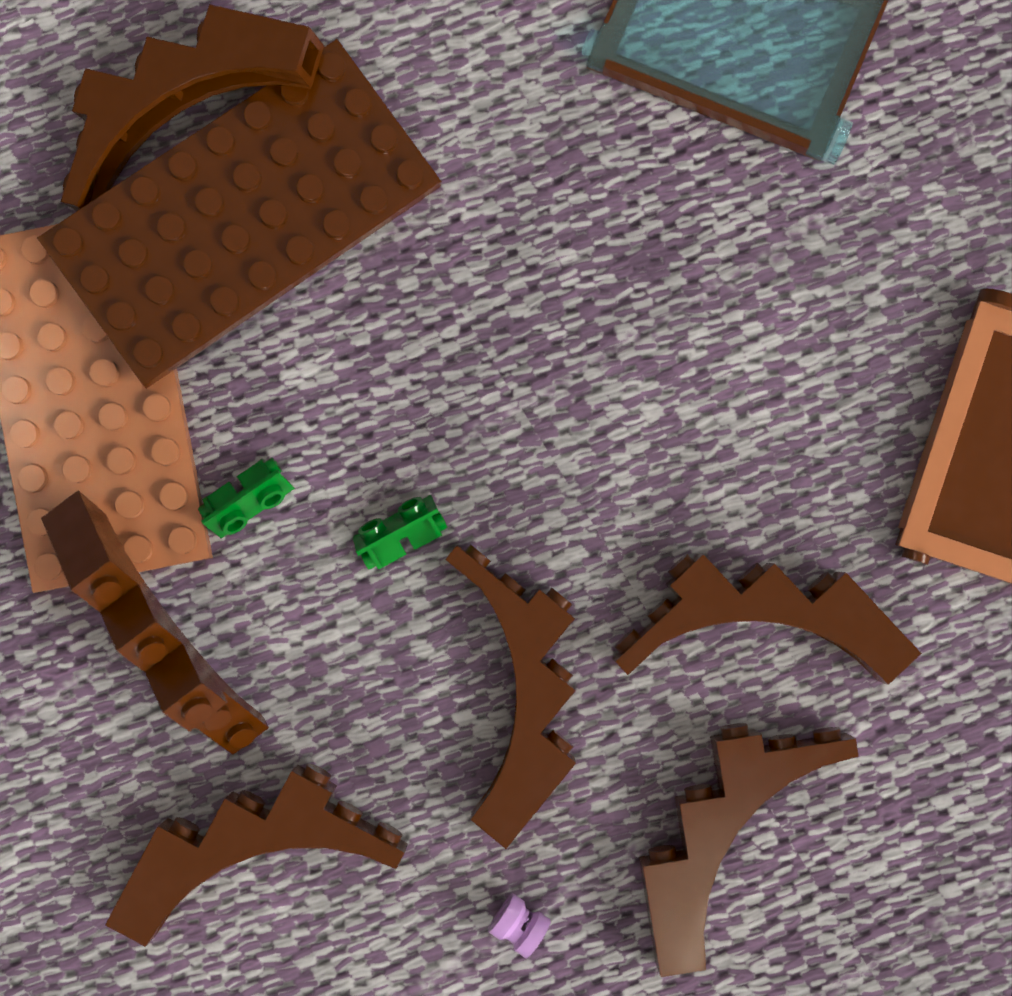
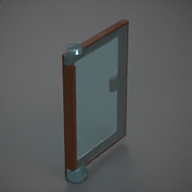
M613 0L601 30L590 29L582 49V55L589 57L586 68L820 162L822 160L835 165L853 125V122L840 116L889 0Z

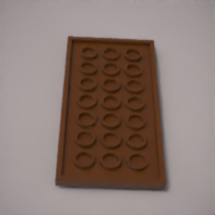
M336 39L324 47L311 89L285 85H266L37 237V239L142 385L147 389L438 189L442 181L342 44Z

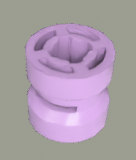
M512 893L494 916L488 932L499 940L507 939L513 944L514 951L527 959L542 941L551 920L539 911L531 912L528 910L525 901Z

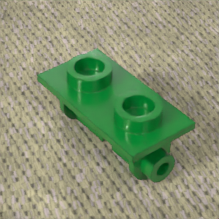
M273 457L267 461L262 458L237 476L244 488L237 493L233 484L228 482L202 499L204 504L198 508V511L204 518L201 520L202 523L222 539L226 535L235 534L247 525L248 520L264 509H271L279 505L284 500L285 495L295 488L281 474L282 469Z
M431 495L423 499L421 497H414L404 502L394 515L384 520L376 518L362 525L358 530V534L353 536L356 553L358 556L361 555L368 570L374 567L380 570L384 566L407 555L400 542L401 539L407 537L414 550L441 537V531L448 528L442 514L438 511Z

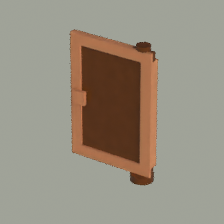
M985 288L980 289L970 320H966L898 526L900 531L895 545L904 548L901 556L903 558L928 565L930 558L933 557L1011 584L1012 293Z

